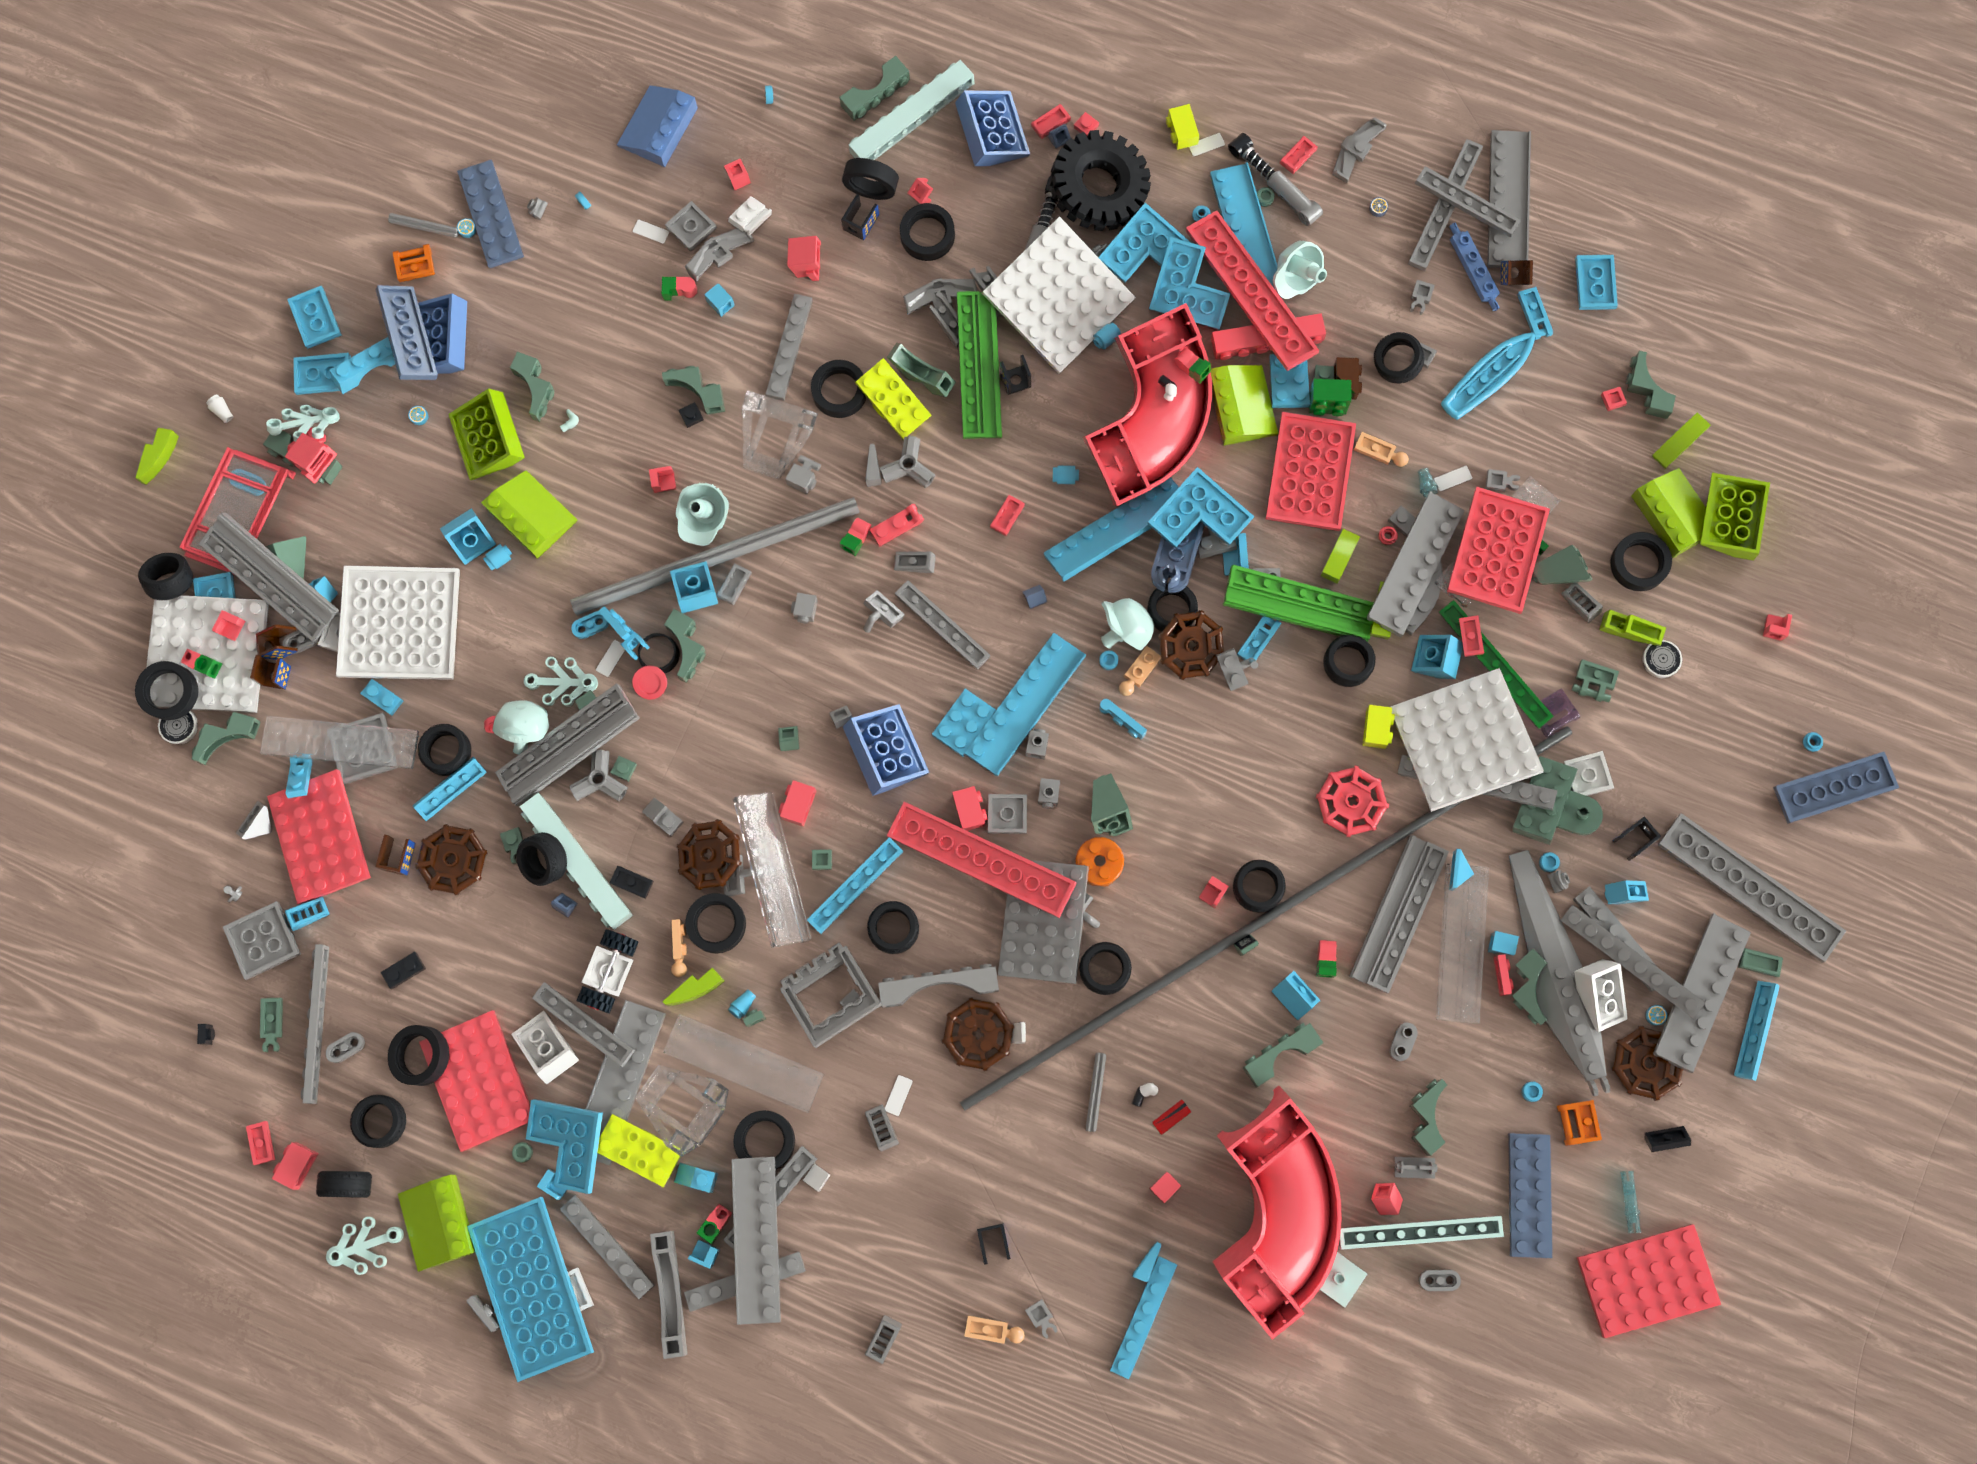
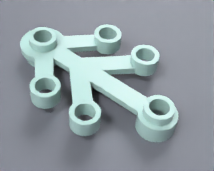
M302 405L300 413L288 408L281 411L282 419L289 422L282 423L279 419H269L266 422V427L271 435L276 436L282 430L301 426L298 431L293 433V439L296 442L302 433L306 434L314 423L320 422L317 427L312 429V437L321 439L324 436V429L329 424L337 422L340 419V415L333 407L319 410L309 405Z
M548 657L545 664L549 669H553L560 678L538 677L533 673L526 675L524 678V684L530 690H535L540 685L559 686L552 693H547L542 697V701L546 706H552L555 700L570 687H577L570 695L565 694L561 698L562 704L570 707L581 694L589 690L593 692L598 686L597 678L593 674H585L572 657L566 658L564 665L567 669L572 670L579 679L570 678L558 665V661L554 657ZM554 660V665L550 666L549 662ZM569 661H574L572 666H568ZM534 678L533 683H528V680ZM591 680V684L586 686L585 681ZM551 697V702L546 703V698ZM566 698L571 699L569 703L564 702Z
M365 1217L362 1220V1228L353 1246L346 1248L350 1237L356 1233V1226L354 1224H346L342 1229L343 1235L338 1245L331 1247L327 1251L326 1260L331 1266L343 1264L353 1269L357 1275H363L368 1270L367 1264L364 1262L358 1263L347 1256L357 1254L373 1262L375 1267L382 1268L387 1263L386 1257L376 1255L367 1249L386 1242L398 1243L403 1239L404 1232L400 1227H391L387 1230L386 1234L365 1241L369 1231L376 1223L373 1217ZM367 1219H370L372 1222L369 1227L366 1225ZM348 1226L352 1227V1232L350 1234L347 1233ZM393 1231L396 1232V1238L394 1239L390 1236ZM335 1252L339 1254V1258L337 1260L333 1258V1254ZM378 1258L383 1259L382 1265H378ZM359 1265H362L364 1267V1270L362 1272L358 1271Z

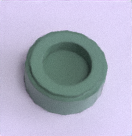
M1263 187L1258 190L1257 196L1260 205L1267 207L1273 203L1275 194L1272 189Z
M517 1143L512 1149V1157L517 1162H527L533 1155V1149L528 1143Z

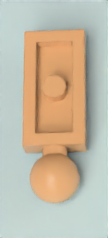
M1364 432L1361 433L1354 448V451L1387 465L1392 459L1396 466L1403 467L1409 460L1406 453L1394 452L1396 449L1395 445Z
M1146 646L1125 673L1124 677L1128 681H1124L1119 685V692L1123 696H1130L1134 691V684L1140 688L1161 660V655Z
M680 919L672 920L673 959L675 963L672 965L671 972L676 977H682L687 972V966L683 963L684 955H687L686 943L683 944V936H686V926L682 924Z
M968 1315L965 1337L1005 1344V1338H1009L1013 1343H1020L1024 1339V1331L1020 1327L1007 1329V1322Z

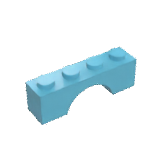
M386 337L329 370L332 381L342 394L357 387L363 376L370 370L382 365L390 367L395 365L389 338Z

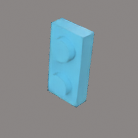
M373 679L369 681L360 693L391 716L394 715L403 703L401 698Z

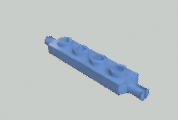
M1456 223L1451 224L1449 228L1453 236L1450 238V242L1481 302H1489L1492 311L1498 310L1500 307L1495 298L1500 292L1469 232H1460Z

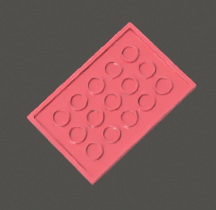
M1282 412L1266 520L1335 531L1341 530L1356 423Z
M1476 487L1447 592L1521 614L1550 509Z
M335 769L310 779L308 793L305 796L287 798L286 789L267 796L297 904H304L371 878L340 770Z
M489 1011L441 1032L448 1043L449 1061L444 1073L434 1083L460 1152L469 1150L528 1124L530 1102L495 1011ZM425 1039L419 1043L429 1067L433 1052L430 1042Z
M1694 1224L1577 1257L1603 1338L1721 1305Z

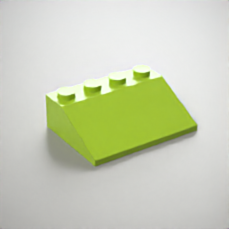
M1227 365L1211 368L1212 398L1224 446L1279 434L1262 365Z
M488 388L448 414L470 480H475L511 467L525 458L503 392Z
M1680 468L1653 479L1639 487L1631 495L1658 537L1668 546L1672 558L1700 543L1706 507Z
M527 470L495 489L481 502L486 510L537 559L578 521Z
M1712 473L1700 545L1735 558L1754 561L1760 552L1770 482Z
M447 1175L398 1193L418 1272L476 1253L468 1231L469 1221L456 1175Z

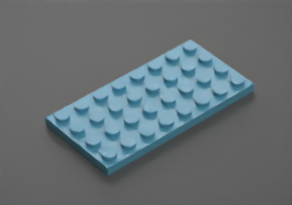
M543 1197L536 1198L467 1226L517 1382L593 1353L594 1350Z

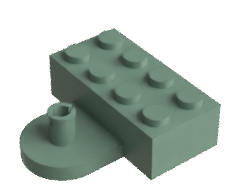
M1540 756L1539 761L1544 771L1541 774L1532 776L1529 784L1557 790L1553 811L1521 804L1512 832L1548 845L1551 844L1556 828L1577 835H1589L1595 832L1601 825L1603 811L1600 804L1593 798L1571 791L1578 769Z

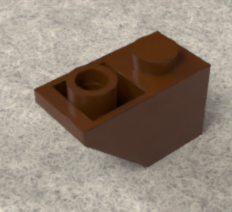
M1336 357L1334 379L1351 380V399L1356 400L1358 394L1362 393V382H1359V376L1362 375V365H1359V358Z

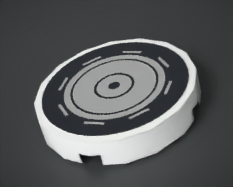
M1662 640L1660 646L1648 645L1643 652L1642 661L1649 674L1657 678H1666L1674 675L1680 669L1682 655L1676 645Z
M190 711L179 719H159V734L171 744H185L193 739L197 733V718Z

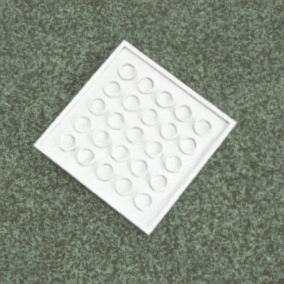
M1058 217L982 292L987 300L1058 374L1095 339L1093 335L1106 324H1110L1136 298L1061 217Z
M344 566L336 676L338 678L454 680L459 568Z
M182 595L171 600L154 599L146 668L156 662L170 661L191 671L198 683V698L192 709L257 713L260 685L250 679L255 655H258L256 633L267 627L269 604L265 600ZM222 610L246 621L236 641L212 631ZM187 649L222 663L215 679L180 662ZM166 673L155 679L150 689L151 700L158 708H170L180 701L184 689L180 677L175 673Z
M1500 668L1390 706L1392 714H1395L1394 722L1431 812L1541 774L1544 771Z

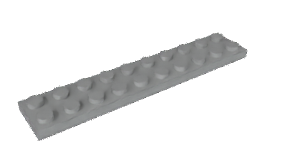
M1682 813L1677 816L1658 843V846L1821 963L1827 960L1846 932L1845 929Z

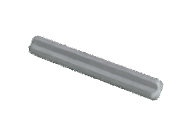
M390 213L388 222L454 238H457L459 233L455 227Z
M1104 1053L1095 1054L1086 1121V1131L1095 1132L1097 1129L1106 1054Z

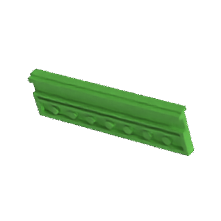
M957 292L963 439L1002 438L996 308L987 300L982 292Z
M1232 565L1223 605L1340 637L1356 635L1368 642L1373 621L1367 620V615L1374 602Z

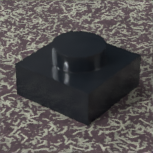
M695 402L679 409V413L687 428L704 420Z
M198 1024L197 1044L212 1045L215 1038L213 1025Z

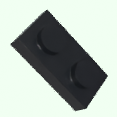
M617 866L610 881V884L644 899L647 898L654 883L653 880L620 866Z
M414 951L381 971V974L388 987L394 989L426 968L417 952Z
M1684 1126L1646 1132L1644 1136L1651 1152L1691 1146V1138Z

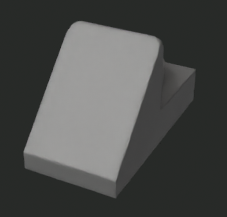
M655 797L642 811L643 814L669 836H672L683 824L679 817Z

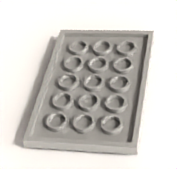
M1033 861L1075 881L1077 884L1060 918L1007 894L998 975L1076 984L1089 866Z

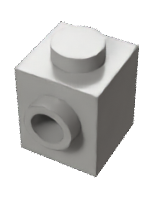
M797 593L796 602H792L791 613H793L794 618L798 622L804 624L814 622L818 602L815 595Z
M1030 730L1026 757L1045 760L1049 734L1045 733V730Z
M1041 778L1038 804L1042 805L1043 808L1052 809L1053 806L1058 805L1060 780Z

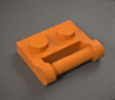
M429 244L416 249L393 252L399 282L435 275ZM423 254L425 255L424 257L401 261V259H406Z
M1594 1100L1557 1106L1566 1138L1564 1140L1565 1146L1602 1140ZM1568 1110L1574 1111L1579 1138L1573 1137Z

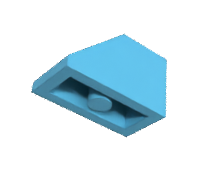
M1621 881L1605 885V897L1608 904L1649 901L1645 881Z
M680 1163L674 1182L713 1193L718 1173Z

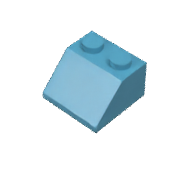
M472 508L440 528L446 540L465 565L496 545Z
M707 561L670 571L681 613L718 604Z
M1419 635L1411 671L1439 679H1456L1463 649L1462 641L1452 635Z

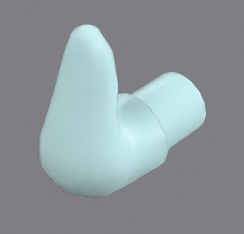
M569 409L566 410L569 420L560 426L563 432L572 429L579 422L577 415Z

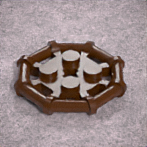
M1202 610L1192 613L1174 614L1169 624L1161 634H1158L1161 664L1168 667L1181 680L1209 676L1212 669L1218 663L1216 655L1224 652L1223 627L1215 623ZM1196 620L1193 626H1185L1183 621ZM1202 623H1205L1212 630L1208 633L1201 628ZM1178 624L1180 630L1175 633L1174 638L1169 636ZM1214 636L1216 649H1212L1211 637ZM1191 640L1197 644L1192 651L1188 647ZM1167 641L1173 644V653L1168 655ZM1210 653L1214 654L1206 665L1204 661L1207 655H1210ZM1177 658L1184 664L1180 668L1172 661ZM1199 664L1200 669L1189 670V665Z
M719 819L706 823H694L682 841L676 846L679 859L678 873L690 881L697 890L716 886L724 887L728 879L742 863L740 862L739 852L740 837L738 834L733 833ZM711 830V834L702 835V831ZM719 831L723 833L727 837V839H720L717 836ZM694 836H696V842L694 843V845L691 844V846L689 847L688 844L691 842ZM731 845L732 858H729L727 854V846ZM708 850L712 852L709 859L704 856ZM686 851L689 854V863L686 861ZM726 862L730 863L725 872L721 874L720 870L725 868ZM692 868H695L699 873L697 877L690 872ZM714 874L716 879L705 880V875Z
M445 824L441 829L421 840L422 845L415 868L419 870L429 890L459 895L461 891L482 879L481 873L485 857L488 853L476 837L473 829H463ZM451 834L463 837L460 841L451 839ZM444 836L445 840L442 841L443 843L436 846L432 844ZM470 840L476 851L470 852L465 844ZM430 848L432 849L430 861H426L428 850ZM451 854H454V858H456L455 862H452V864H449V861H447L446 858L450 857ZM477 857L475 869L472 871L469 869L471 860ZM431 866L436 873L433 878L427 870ZM465 873L470 875V877L458 884L457 879L459 877H463ZM441 878L451 879V885L439 882Z
M971 997L958 1008L947 1013L944 1037L941 1041L959 1067L962 1065L988 1071L989 1067L1005 1056H1009L1014 1024L1012 1025L998 1002L981 1001ZM976 1008L990 1010L988 1016L976 1014ZM970 1009L972 1015L961 1021L958 1016ZM995 1014L1003 1024V1026L999 1028L992 1020V1017ZM955 1022L960 1025L958 1036L952 1037ZM977 1029H981V1033H984V1036L980 1037L979 1040H976L975 1036L972 1035L973 1031L976 1032ZM999 1032H1005L1002 1046L997 1044ZM959 1041L965 1049L962 1055L953 1044L954 1042ZM993 1048L999 1051L986 1060L984 1054ZM968 1053L980 1055L981 1061L968 1059Z
M1638 1026L1637 1030L1621 1040H1617L1614 1065L1611 1068L1629 1095L1635 1094L1658 1101L1662 1096L1682 1085L1683 1069L1675 1066L1674 1074H1669L1671 1064L1659 1056H1654L1653 1052L1657 1044L1648 1042V1037L1659 1039L1661 1031ZM1640 1037L1642 1043L1632 1048L1629 1044ZM1625 1050L1629 1052L1628 1064L1622 1065ZM1648 1057L1654 1063V1066H1650V1068H1647V1065L1644 1063L1645 1060H1648ZM1623 1070H1630V1074L1635 1078L1632 1083ZM1666 1078L1669 1083L1659 1088L1657 1083ZM1640 1082L1651 1084V1090L1638 1086Z

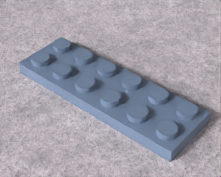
M489 160L458 170L457 172L488 267L493 268L523 258L524 255L493 161Z
M377 285L376 293L399 379L436 380L438 374L414 287Z
M1881 752L1777 785L1773 789L1787 824L1898 789L1899 785L1885 752Z
M1509 1133L1510 1257L1552 1258L1550 1135Z

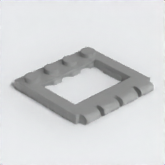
M840 942L828 949L829 957L824 952L811 960L814 967L807 963L795 971L798 976L797 978L791 973L780 980L783 986L780 988L781 992L815 1048L882 1006L848 947H842ZM845 963L848 968L847 971L855 984L859 986L863 995L814 1026L809 1018V1014L796 994Z

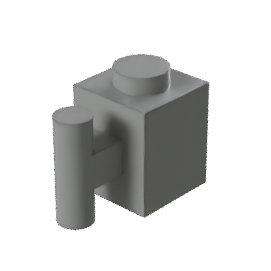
M800 455L798 462L802 463L803 466L801 467L794 463L786 477V482L788 486L808 494L809 490H813L816 485L815 474L810 470L819 471L821 464Z

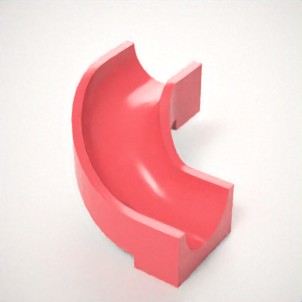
M1187 303L1114 338L1133 379L1134 399L1130 409L1123 417L1082 438L1098 465L1115 506L1152 490V488L1174 475L1191 457L1202 439L1207 426L1212 401L1211 372L1199 384L1174 362L1176 356L1184 348L1191 350L1194 355H1197L1202 360L1206 359L1208 361L1207 353L1201 340L1202 336ZM1162 375L1177 385V395L1172 401L1164 399L1165 387L1158 383Z
M1280 1086L1273 1090L1274 1096L1272 1101L1255 1120L1239 1130L1233 1132L1222 1131L1217 1135L1249 1179L1254 1198V1217L1249 1231L1212 1261L1222 1279L1272 1340L1305 1314L1302 1308L1314 1298L1323 1286L1337 1254L1342 1221L1339 1185L1329 1153L1315 1128Z

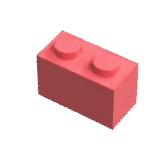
M793 780L792 784L787 786L785 792L787 796L785 803L782 802L779 808L781 819L804 827L816 794L815 787Z
M975 786L952 792L962 829L969 831L984 827L985 820H988L985 809L981 810L979 802H983L980 790L976 791Z
M291 1142L283 1152L284 1157L282 1161L275 1166L272 1179L292 1190H299L319 1153L300 1143Z

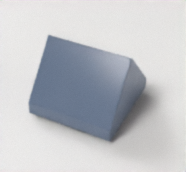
M1066 124L1050 131L1048 135L1055 148L1064 145L1071 138Z
M1041 585L1023 591L1030 609L1047 602Z
M563 893L551 901L552 908L567 918L578 904Z

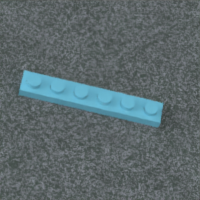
M889 837L807 921L822 934L903 853V850Z
M1158 1256L1110 1371L1126 1379L1130 1378L1177 1264Z

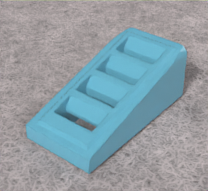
M323 896L285 910L292 931L330 915ZM315 905H320L322 910L321 913H318ZM312 907L315 915L311 916L308 908ZM302 911H305L307 918L303 919ZM297 914L299 921L295 922L293 915Z
M1154 1243L1134 1271L1132 1277L1144 1282L1149 1281L1161 1248V1243Z

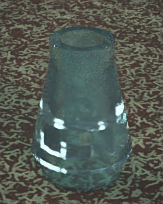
M1420 469L1418 471L1420 493L1424 497H1427L1430 491L1436 495L1438 493V485L1429 469Z

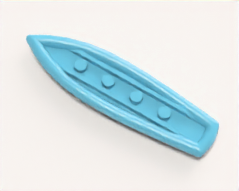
M1530 332L1512 337L1482 357L1443 399L1441 406L1445 412L1458 420L1506 384L1528 358L1534 344L1535 333Z

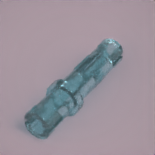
M1623 1171L1620 1174L1623 1184L1624 1213L1627 1219L1628 1234L1634 1233L1633 1223L1635 1224L1636 1233H1642L1634 1171H1628L1629 1181H1627L1626 1171Z

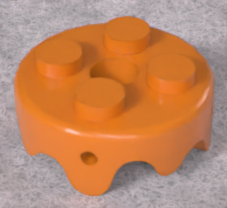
M1095 837L1085 841L1077 851L1075 865L1089 866L1087 880L1089 885L1105 887L1111 885L1121 875L1124 867V856L1120 847L1111 839ZM1097 856L1104 857L1105 864L1103 866H1097L1094 863V859Z

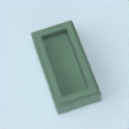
M1744 948L1738 968L1780 977L1783 958Z

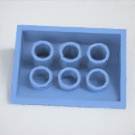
M650 85L617 146L665 167L698 109L695 97L679 90Z
M964 90L955 104L974 166H993L1028 157L1030 151L1011 91Z
M448 294L419 302L418 305L437 374H450L464 370L467 301L454 294Z
M900 704L853 717L843 726L872 796L892 790L930 773Z

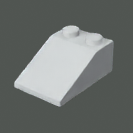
M1602 959L1574 971L1577 992L1596 1031L1600 1032L1628 1019L1620 963Z
M542 1011L511 1034L536 1074L546 1085L579 1061L545 1011Z

